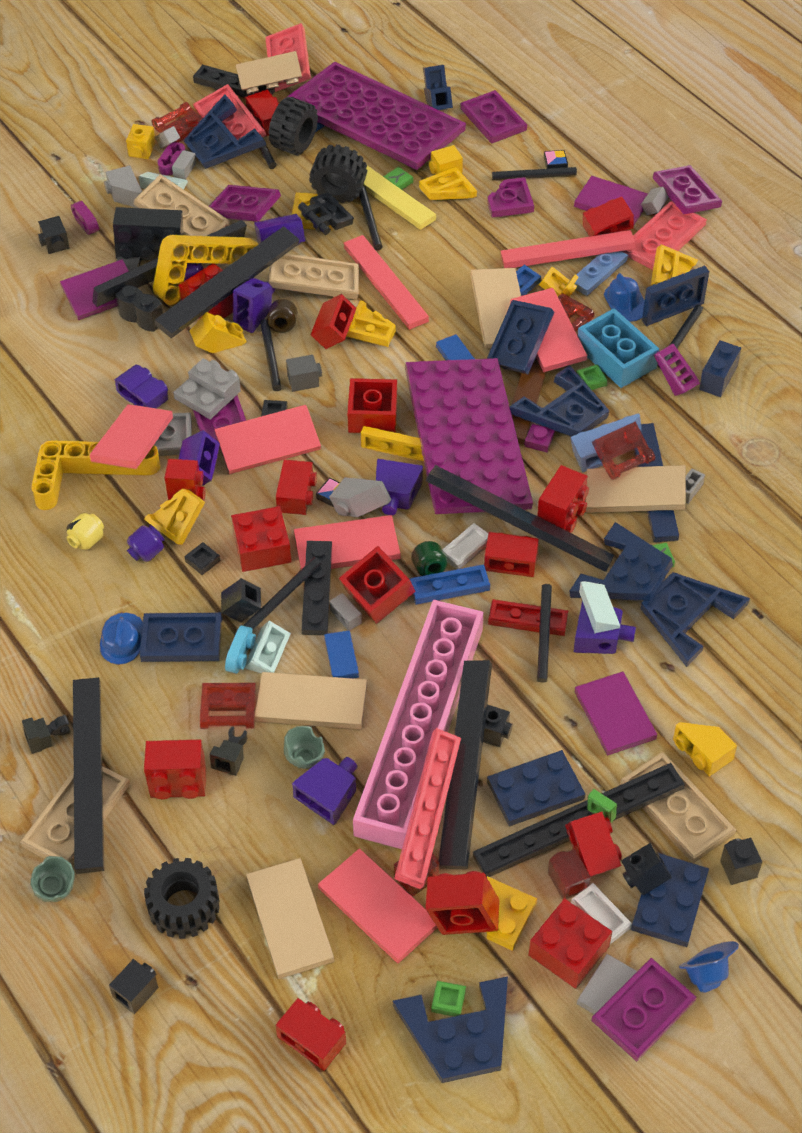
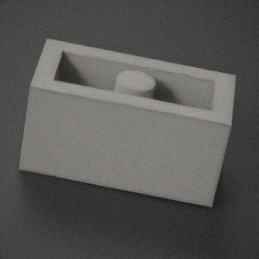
M174 126L155 136L160 148L180 138Z
M185 150L181 152L172 166L173 177L186 180L196 165L195 153Z
M663 186L651 189L641 203L646 215L658 213L669 197Z
M692 468L686 475L687 504L690 503L703 486L705 474Z
M343 593L329 601L330 611L347 630H352L362 623L361 613Z

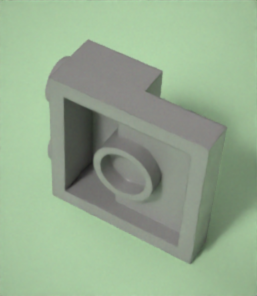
M203 358L188 371L189 379L173 393L174 399L211 419L241 391L239 376L233 370H223L217 361H207Z

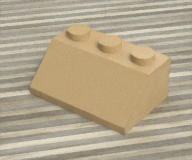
M296 51L236 64L242 92L246 91L247 94L258 92V88L264 86L267 89L279 87L278 83L286 82L287 85L298 83V79L302 78Z

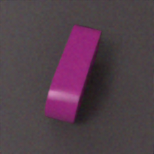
M174 142L169 144L158 159V169L161 175H173L172 166L181 152L185 150V146L182 143Z
M78 201L71 204L72 214L86 234L91 235L98 232V222L84 202Z

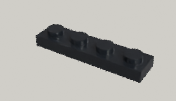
M203 64L193 75L194 83L214 89H220L228 84L235 94L241 97H247L267 90V87L264 86L258 88L259 91L247 94L246 91L242 92L238 74ZM275 88L268 89V91L273 95Z
M307 541L305 565L314 557H317L322 564L304 581L302 635L328 634L332 541Z

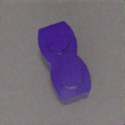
M135 364L114 379L117 392L124 399L132 402L133 405L158 408L169 400L167 385L162 380L152 377L151 372L145 367L142 368Z

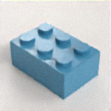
M615 308L578 328V338L587 357L595 365L598 364L600 369L620 388L657 368L654 354L659 352V348Z

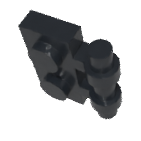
M329 192L312 197L309 206L304 202L298 206L301 215L306 220H310L313 223V227L324 235L330 233L329 225L338 230L353 224L354 217Z

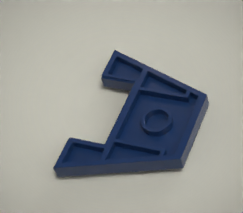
M226 94L222 96L183 140L189 150L195 153L196 158L205 169L267 145L255 128L237 140L222 123L224 119L237 111L235 105Z
M570 365L556 374L554 383L565 389L566 392L551 403L541 408L524 396L509 407L511 414L569 436L592 430L607 419L609 415V409Z
M615 522L605 536L604 542L605 545L623 550L604 580L581 573L569 590L570 598H581L579 593L580 582L586 581L605 585L610 599L651 601L672 568L673 562L671 557Z
M672 572L661 583L651 601L644 600L641 602L640 609L684 665L688 667L703 651V645L685 633L712 606L734 620L749 604L750 598Z
M508 976L479 982L485 1010L428 1022L422 995L393 1000L394 1009L441 1083L501 1071Z

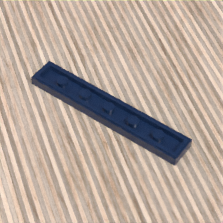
M654 423L641 424V432L631 440L637 467L663 466ZM674 510L647 511L653 542L679 540Z

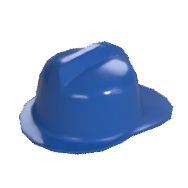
M619 273L605 290V300L611 310L615 308L629 322L640 320L643 316L645 300L640 293L638 283L634 279L623 277Z
M118 613L111 616L105 622L100 640V652L105 660L120 665L127 664L138 656L141 648L143 621L140 617L131 613Z
M728 941L712 945L696 954L689 961L680 964L679 968L686 969L690 981L697 985L700 992H709L719 987L722 981L728 978V957L739 948V944L735 941Z

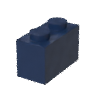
M719 340L702 370L699 390L718 397L723 395L738 367L741 347Z

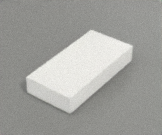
M473 523L442 549L448 563L456 569H461L486 547L489 533Z
M594 883L572 898V904L613 931L610 944L631 929L632 923Z

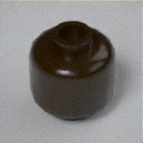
M278 299L270 305L267 321L271 329L276 332L285 333L294 328L298 315L295 304L287 299Z

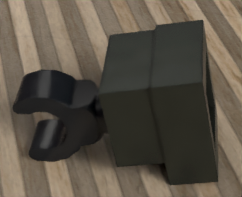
M66 715L57 717L49 725H46L44 718L33 721L31 717L22 720L24 735L32 754L52 747L50 735H66L71 732Z
M232 726L228 731V741L223 740L220 747L213 746L209 755L212 769L236 776L244 759L243 745L247 742L248 738L246 730L243 731L240 737H235V729Z

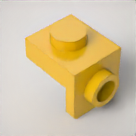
M551 267L539 283V286L544 290L553 288L558 299L561 300L565 295L569 297L577 288L574 283L578 276L575 274L569 280L554 267Z

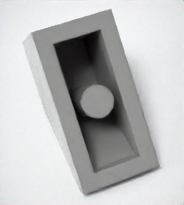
M131 166L107 171V181H104L107 194L111 193L114 202L138 208L134 205V199L142 190Z
M347 477L341 481L329 496L338 515L350 517L362 516L390 503L392 500L382 481Z

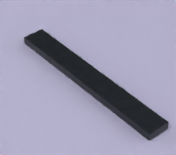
M240 220L207 236L245 237L247 225L243 220ZM158 258L93 288L92 302L96 307L116 299L115 294L125 285L139 288L154 281Z
M283 226L155 319V325L167 336L173 338L230 296L237 287L257 276L299 245L300 239Z
M437 465L434 466L427 476L426 481L604 572L607 571L614 557L613 554Z
M490 660L464 661L455 727V736L460 737L461 741L446 797L438 860L440 869L468 870L492 671Z
M100 677L73 680L74 869L76 874L105 871Z
M668 763L602 794L617 803L616 818L614 819L617 820L683 790L685 784L672 763ZM588 800L473 851V857L481 872L485 873L486 877H491L570 841L565 825L571 821L593 815L587 809Z

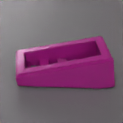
M674 344L654 354L674 396L683 394L700 384L697 376ZM671 354L672 358L666 361L664 357ZM675 362L677 366L671 368L670 365ZM678 371L681 373L679 376L675 374Z

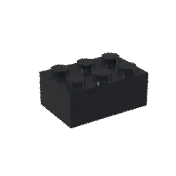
M116 207L113 220L116 259L118 257L124 259L140 257V260L157 259L162 240L169 235H184L183 211Z

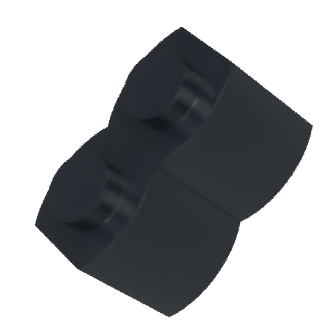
M125 285L115 294L119 315L124 320L137 323L139 327L147 331L154 332L158 329L155 325V319L163 314L162 305L158 298L149 294H143L140 289L131 285Z

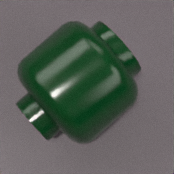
M425 541L418 544L411 555L413 565L421 576L444 572L447 567V557L441 546L436 542Z

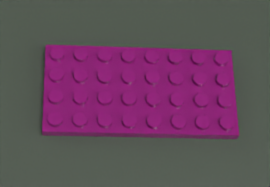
M333 62L289 95V97L314 105L315 109H317V122L416 170L431 159L432 151L446 147L466 130L465 122L337 62Z
M498 358L406 362L405 372L427 476L434 466L437 465L524 510L532 509L533 500L511 411L509 410ZM429 483L435 514L485 512Z

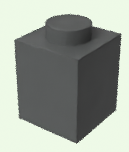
M313 354L286 359L287 377L292 392L319 387V377H322V369L320 363L315 362Z

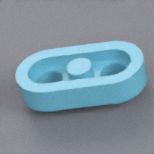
M241 625L238 628L226 657L225 670L227 672L237 674L240 669L243 670L245 668L247 651L253 648L256 634H253L251 627Z

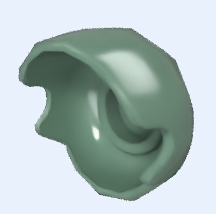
M296 726L288 730L284 737V755L292 765L302 769H310L321 761L325 755L322 737L315 736L312 728L309 726Z
M46 857L42 863L33 869L30 885L35 896L44 902H59L70 894L74 886L75 872L71 863L63 857Z

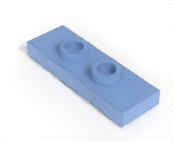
M622 251L598 255L576 274L578 276L574 283L577 286L576 290L588 296L627 261L628 255Z

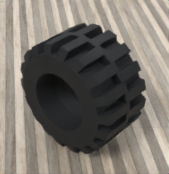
M289 96L283 99L276 107L271 118L269 127L270 144L277 149L296 156L306 151L314 138L317 128L318 115L315 106Z
M337 144L335 147L328 145L327 148H322L315 158L309 174V181L312 183L311 187L313 190H317L316 193L318 195L329 192L341 204L346 201L351 202L359 196L368 171L366 169L367 164L363 162L364 158L361 155L358 156L357 151L350 150V147H341V145Z
M175 858L171 864H168L167 861L162 863L160 870L155 868L152 871L153 878L148 877L146 881L147 888H144L145 902L152 924L156 925L157 930L161 933L166 931L168 937L173 938L175 934H178L179 939H186V934H191L192 937L197 936V931L200 929L203 932L208 929V922L214 923L216 920L215 913H219L220 908L216 879L212 875L211 870L207 866L203 868V863L198 860L192 863L191 858H185L184 861H179V858ZM188 890L197 894L192 902L183 906H175L167 902L173 894L179 891Z

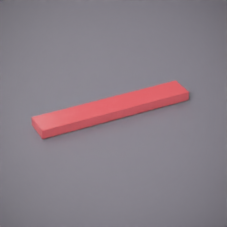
M631 230L501 250V259L504 268L522 267L524 264L530 266L635 249V240Z
M364 235L344 242V249L355 263L359 264V268L409 330L429 322L427 313Z
M438 728L432 732L394 879L421 889L425 884L461 741L460 737Z

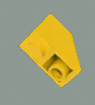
M207 312L189 331L196 347L211 353L242 346L247 342L240 325L235 322L230 323L219 315L214 316Z
M682 722L678 723L675 727L673 740L677 748L685 751L691 757L694 765L699 770H703L709 777L734 760L737 745L719 727Z

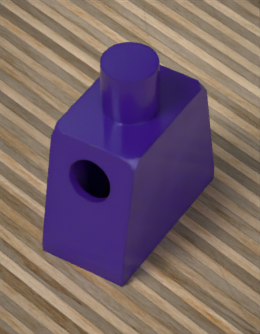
M251 278L233 290V322L250 333H253L260 325V321L267 317L269 307L272 304V294L275 292V288H272L268 284L269 282H263L256 278Z
M377 459L376 481L383 482L392 499L390 503L382 507L384 514L393 516L396 514L397 508L410 509L423 483L422 465Z
M582 601L573 652L616 653L618 640L634 642L636 627L622 625L623 611L613 607L620 628L594 633Z
M345 757L339 765L328 758H323L292 783L293 797L329 823L335 825L356 792V778L352 774L358 766L349 757Z

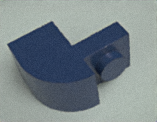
M444 65L423 67L424 93L427 104L437 110L453 108L451 87L447 86Z

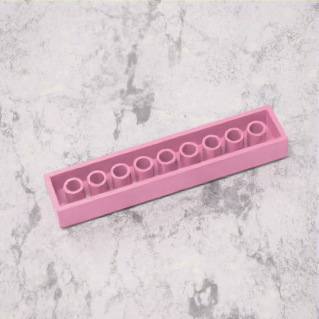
M433 600L354 815V837L402 849L432 732L436 728L445 732L449 730L459 701L464 661L473 660L483 630L484 612Z

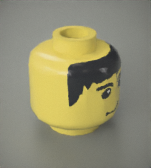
M82 513L67 525L66 531L68 536L66 539L73 548L79 547L80 549L88 550L102 539L104 525L95 514Z

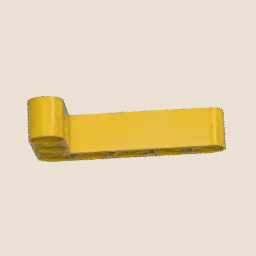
M169 235L162 240L153 292L166 304L174 305L180 300L179 284L184 282L187 263L232 264L259 243L252 238Z
M47 441L40 446L32 481L35 504L41 510H50L56 506L63 473L154 475L161 468L158 449L153 445L138 468L133 469L91 462L90 453L99 442Z

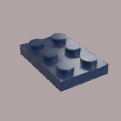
M704 265L647 287L642 322L649 326L690 310L696 305L704 304L710 272Z
M512 300L487 359L498 358L500 368L528 374L555 313L553 309Z
M221 612L144 613L140 648L141 662L220 661Z
M563 750L487 776V783L509 827L585 799V792Z
M658 853L672 878L645 895L641 894L631 930L687 948L709 868Z

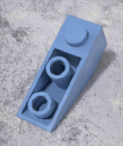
M639 413L571 436L572 450L582 472L606 465L641 432Z

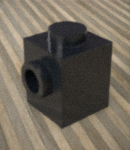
M60 216L38 221L40 233L38 234L41 247H46L48 254L70 249L67 232Z
M242 578L221 592V613L234 620L243 622L261 609V588Z
M487 704L483 742L501 747L503 739L509 738L513 723L509 722L510 711Z
M737 838L724 845L720 862L731 885L758 878L762 860L752 838L743 840Z
M651 843L621 860L626 869V872L622 873L623 877L631 889L636 886L642 895L672 878L664 861Z
M132 959L109 984L112 997L135 1014L159 988L155 970L147 963L141 965L135 959Z

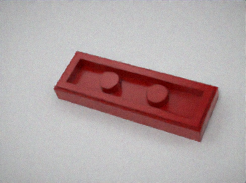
M492 599L488 625L539 632L541 606ZM551 608L550 634L565 636L569 610Z

